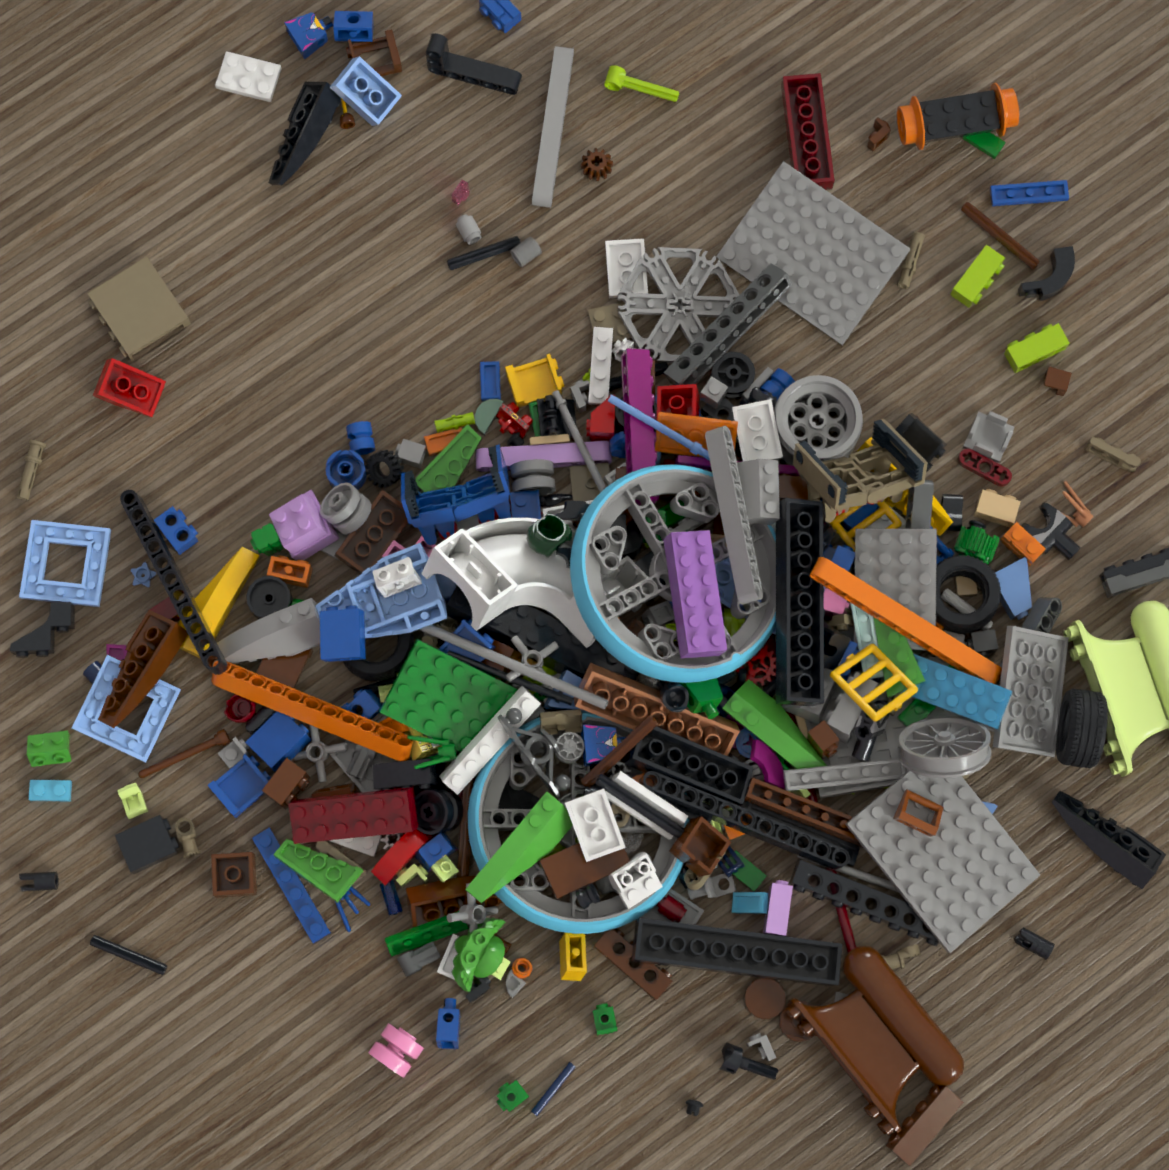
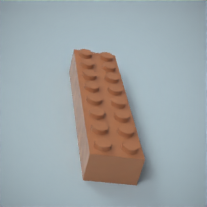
M593 663L589 664L579 688L607 699V707L604 710L574 697L575 707L632 730L648 716H652L658 722L657 727L728 756L740 732L736 722L719 715L713 719H708L705 712L694 714L687 707L681 712H672L661 702L659 690Z

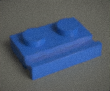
M539 490L510 492L512 518L541 519Z

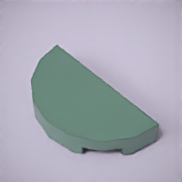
M488 399L477 408L475 424L484 436L504 401Z

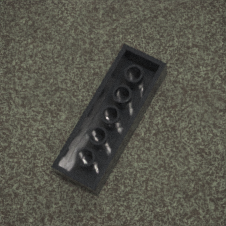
M657 726L627 753L624 762L625 765L644 773L649 771L660 773L738 806L744 803L754 769L752 766Z

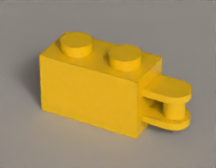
M564 932L559 941L561 980L581 981L587 972L585 934Z

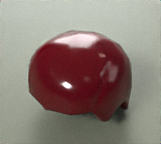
M234 694L226 701L224 714L233 722L246 723L254 716L256 704L249 699Z

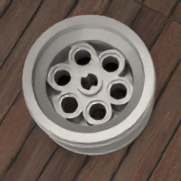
M813 375L797 380L783 391L774 409L783 454L782 460L788 465L793 466L795 444L806 441L815 450V455L821 461L841 457L849 458V455L855 449L862 431L863 415L856 395L847 385L832 377ZM811 404H820L821 408H813ZM800 411L804 414V417L798 418L794 412ZM835 412L838 418L833 419L828 413ZM818 419L822 425L817 426L812 420ZM800 430L804 433V436L797 437L794 432ZM836 431L838 437L833 438L828 432ZM818 440L820 441L821 446L815 447L812 445L811 441Z

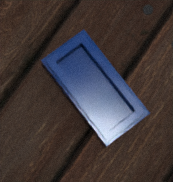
M499 361L480 362L481 401L488 399L501 400Z

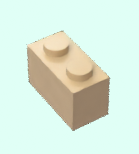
M991 489L982 490L979 494L973 516L1011 528L1015 523L1021 501L1016 500V497L1011 495H999Z

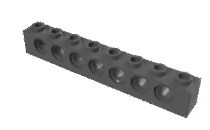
M772 263L764 269L666 369L664 374L670 384H696L793 285L788 274Z

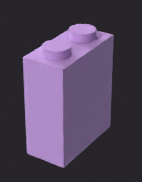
M776 880V882L769 886L767 914H765L763 934L786 936L793 886H789L787 881Z

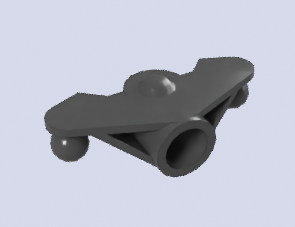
M517 708L509 709L505 718L499 715L497 718L520 752L522 761L533 769L550 792L558 799L560 797L558 791L568 790L571 786V780L567 775H560L556 778L555 784H553V750L556 754L560 752L556 739L544 729L540 730L542 734L540 735L511 727L510 724H517L522 720V713ZM517 734L527 736L528 738L521 742ZM535 741H540L544 746V754L541 758L534 757L530 752V747ZM546 762V775L538 764Z

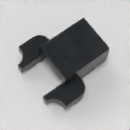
M584 501L564 502L563 512L557 513L555 516L562 520L581 521L589 504ZM620 514L610 528L621 526L626 531V514ZM612 534V538L618 541V537ZM627 538L623 552L627 550ZM595 543V547L599 550H602L601 545ZM558 548L556 555L562 556L566 561V568H570L572 548Z
M825 622L824 668L834 670L838 667L851 638Z

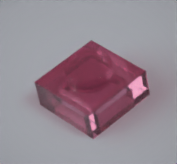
M461 180L452 193V202L457 205L462 200L465 201L469 196L470 191L466 181Z

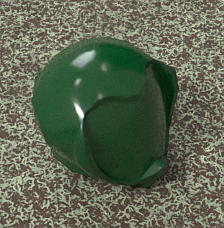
M546 514L529 527L526 539L531 549L549 558L566 541H571L572 530L558 516Z

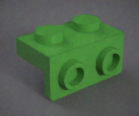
M68 730L29 735L27 740V756L31 766L71 762L69 752L70 735Z

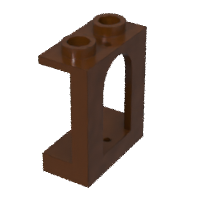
M392 29L385 31L384 37L373 39V42L352 44L351 39L348 40L349 47H346L348 59L359 57L363 53L389 48L392 64L373 69L380 76L402 72L401 61Z

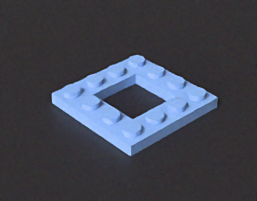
M31 520L19 597L29 600L71 602L75 605L100 607L111 529ZM50 543L87 547L81 584L44 580Z
M107 655L71 729L146 763L181 689L159 679L146 695L153 699L137 734L134 735L117 726L112 728L100 722L98 718L107 696L111 695L113 690L111 685L114 678L118 677L121 661Z

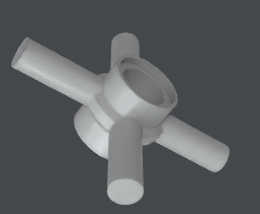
M517 635L511 639L512 643L522 654L521 663L544 673L546 672L542 668L543 659L559 648L558 644L554 641L538 652L536 650H528ZM534 658L537 664L530 665L527 660ZM512 670L505 677L511 682L521 674Z
M309 725L312 743L307 746L306 751L299 752L291 761L308 758L316 763L319 783L326 782L324 761L328 759L331 753L346 751L348 747L346 742L327 746L320 741L318 728ZM317 747H319L321 750L319 757L315 755V750Z
M467 892L468 904L463 905L458 913L448 914L447 921L455 922L461 920L469 925L471 933L474 929L478 928V924L485 921L486 916L497 914L498 908L496 906L484 908L482 905L476 904V899Z

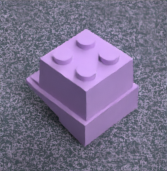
M312 490L299 495L269 514L283 547L289 551L291 557L295 560H305L340 539L333 525L321 516V505Z

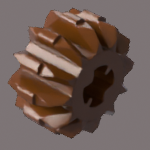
M595 148L594 153L588 150L587 156H582L581 168L584 169L583 175L589 174V180L596 177L597 182L600 180V176L606 179L607 174L612 172L610 168L613 166V161L610 160L611 155H605L604 149L598 152V149Z

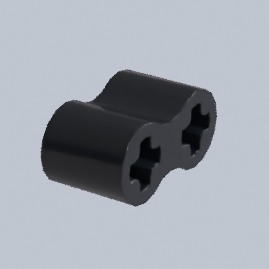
M942 494L941 506L953 521L946 531L960 532L962 527L963 495Z

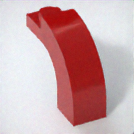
M417 829L413 832H406L379 860L371 872L384 885H387L397 876L417 851L432 840L436 834H424Z

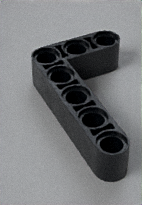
M431 34L426 50L427 68L430 72L503 93L517 94L522 78L520 72L449 53L448 39L441 34Z

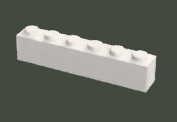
M521 686L456 757V760H453L439 777L442 782L458 795L510 738L497 717L502 715L505 718L509 709L517 708L522 713V720L517 724L510 725L511 727L519 728L541 704L537 698Z

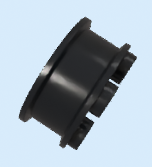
M727 352L713 365L711 376L728 386L725 397L739 398L742 397V394L754 382L755 367L746 355L740 352Z

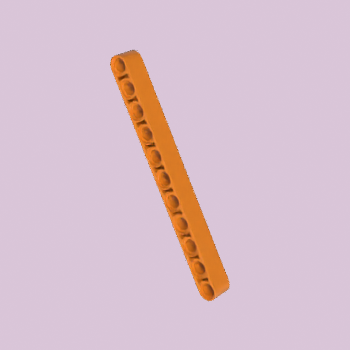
M824 557L818 558L810 573V577L959 671L997 684L1002 673L1000 666Z
M218 661L214 662L213 667L218 664ZM227 662V669L223 674L215 675L212 673L211 681L213 685L397 761H407L410 758L413 740L408 739L407 734L230 662Z

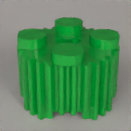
M962 526L954 549L960 556H973L989 565V562L994 557L1000 538L996 535L990 537L985 533L986 530L979 527L971 526L970 529H966L965 526Z

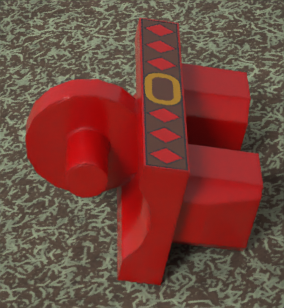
M514 402L508 405L503 403L496 415L499 419L498 423L502 425L500 432L504 434L508 431L512 435L520 432L519 436L523 439L533 419L526 414L522 418L517 416L519 407Z

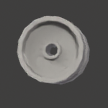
M533 459L520 461L510 466L511 478L516 480L512 483L513 492L539 490V496H545L556 491L555 479L550 477L554 474L552 461Z
M348 482L335 486L328 492L320 506L321 516L342 534L356 531L364 524L371 512L370 500L359 493L358 489Z

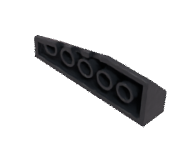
M304 82L289 114L288 121L290 125L288 129L284 130L283 136L285 141L283 145L279 146L278 153L280 157L274 163L269 184L282 186L307 160L319 143L328 125L332 122L333 114L340 105L341 97L330 88L331 85L329 83Z
M1059 791L1052 801V804L1076 835L1097 856L1111 866L1115 872L1126 877L1133 885L1143 889L1155 875L1166 854L1128 827L1126 829L1116 825L1117 821L1112 818L1107 820L1099 815L1100 812L1093 808L1086 809L1081 801L1062 791Z

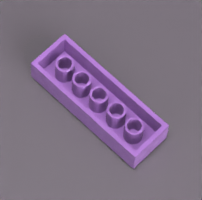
M710 530L671 532L663 541L680 659L720 656L727 651V643Z

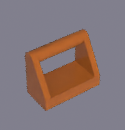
M906 789L893 819L929 837L935 836L944 807ZM909 799L935 811L930 824L906 813Z

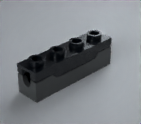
M1169 548L1160 550V554L1154 556L1152 553L1146 554L1141 557V560L1135 562L1134 559L1127 560L1122 563L1123 566L1115 567V565L1104 568V572L1099 577L1107 598L1169 579Z

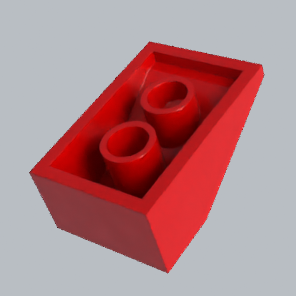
M111 358L106 360L93 396L110 404L152 418L166 381Z

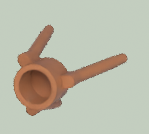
M1065 481L1063 484L1072 497L1066 491H1063V495L1077 509L1073 514L1075 519L1067 515L1065 516L1075 527L1078 525L1084 527L1094 516Z

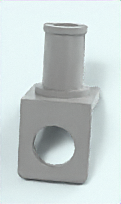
M724 873L708 877L704 885L698 890H690L689 888L687 890L690 899L693 900L708 895V898H716L736 891L732 874L728 878ZM722 878H726L729 881L730 885L727 890L719 888V881Z

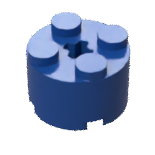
M339 450L334 452L327 460L326 475L333 488L346 482L352 484L358 490L364 485L367 478L366 468L362 457L352 450ZM343 470L350 471L348 474H343Z

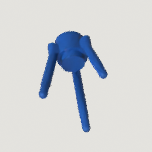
M352 886L340 899H345L355 914H359V911L348 897L351 894L350 891L367 906H370V902ZM339 901L336 903V906L347 932H350L349 923Z

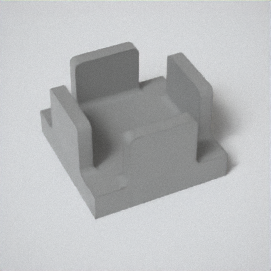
M978 411L962 448L972 449L999 463L1011 439L1014 426L1007 424V418L990 411L986 415Z

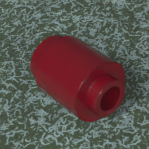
M669 894L656 904L659 907L657 912L672 922L679 923L687 912L684 905Z

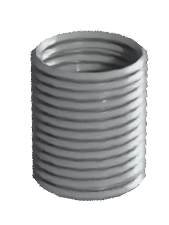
M529 237L510 250V253L516 263L523 267L531 262L532 259L542 254L538 243L532 237Z

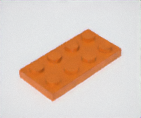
M664 412L658 413V422L692 442L700 443L706 450L708 448L705 433L722 426H727L732 436L735 451L738 421ZM658 430L656 431L655 451L702 457L699 454L691 453L687 447Z

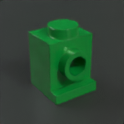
M608 1003L596 1005L597 1010L592 1012L597 1036L617 1032L613 1006L609 1007ZM607 1015L609 1017L608 1022H602L601 1016Z

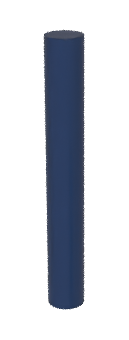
M571 1062L567 1064L531 1110L536 1116L540 1114L576 1066Z

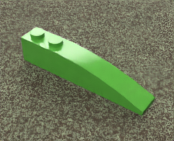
M749 679L723 707L724 712L769 746L795 769L827 766L780 704H776L772 697Z
M546 792L465 890L482 903L547 856L573 826L565 806L549 792Z

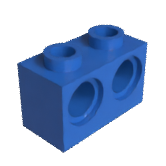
M172 506L155 518L154 522L177 553L181 555L199 542L196 538L198 532L192 524L187 526L184 522L187 518L180 509L176 511ZM176 518L177 521L174 525H167L169 519ZM181 534H188V538L185 541H179Z

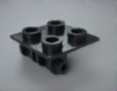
M547 395L545 399H536L540 436L568 434L569 437H573L560 410L555 406L556 402L553 395ZM565 399L567 402L566 406L576 425L574 400Z

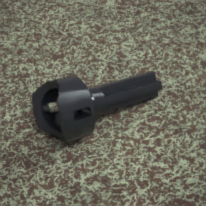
M664 680L656 683L661 690L660 700L668 710L681 712L686 709L689 694L688 690L681 683Z
M725 1043L721 1051L724 1062L719 1070L735 1074L738 1068L773 1080L776 1079L777 1068L743 1057V1049L730 1043Z

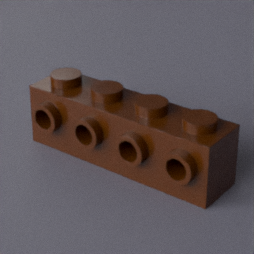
M934 1085L929 1090V1095L925 1100L917 1104L914 1113L902 1122L901 1131L898 1134L893 1133L889 1137L886 1146L904 1163L911 1166L964 1102L947 1086Z

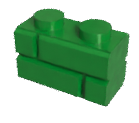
M269 523L263 526L262 529L259 528L251 532L253 539L250 542L254 550H258L260 554L264 553L269 557L277 553V550L285 549L273 524Z

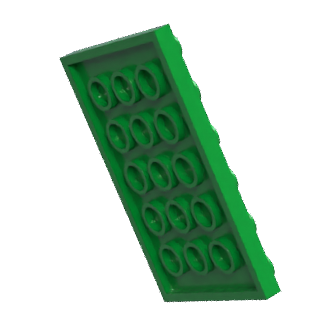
M417 639L379 712L433 739H449V744L455 743L456 750L462 752L517 692L518 688Z

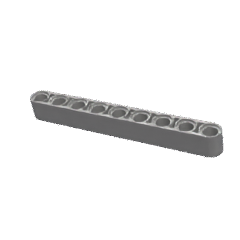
M559 46L554 48L532 196V205L549 208L552 206L574 48Z
M722 426L707 431L705 438L736 594L739 602L743 605L762 599L763 590L732 436L729 428Z

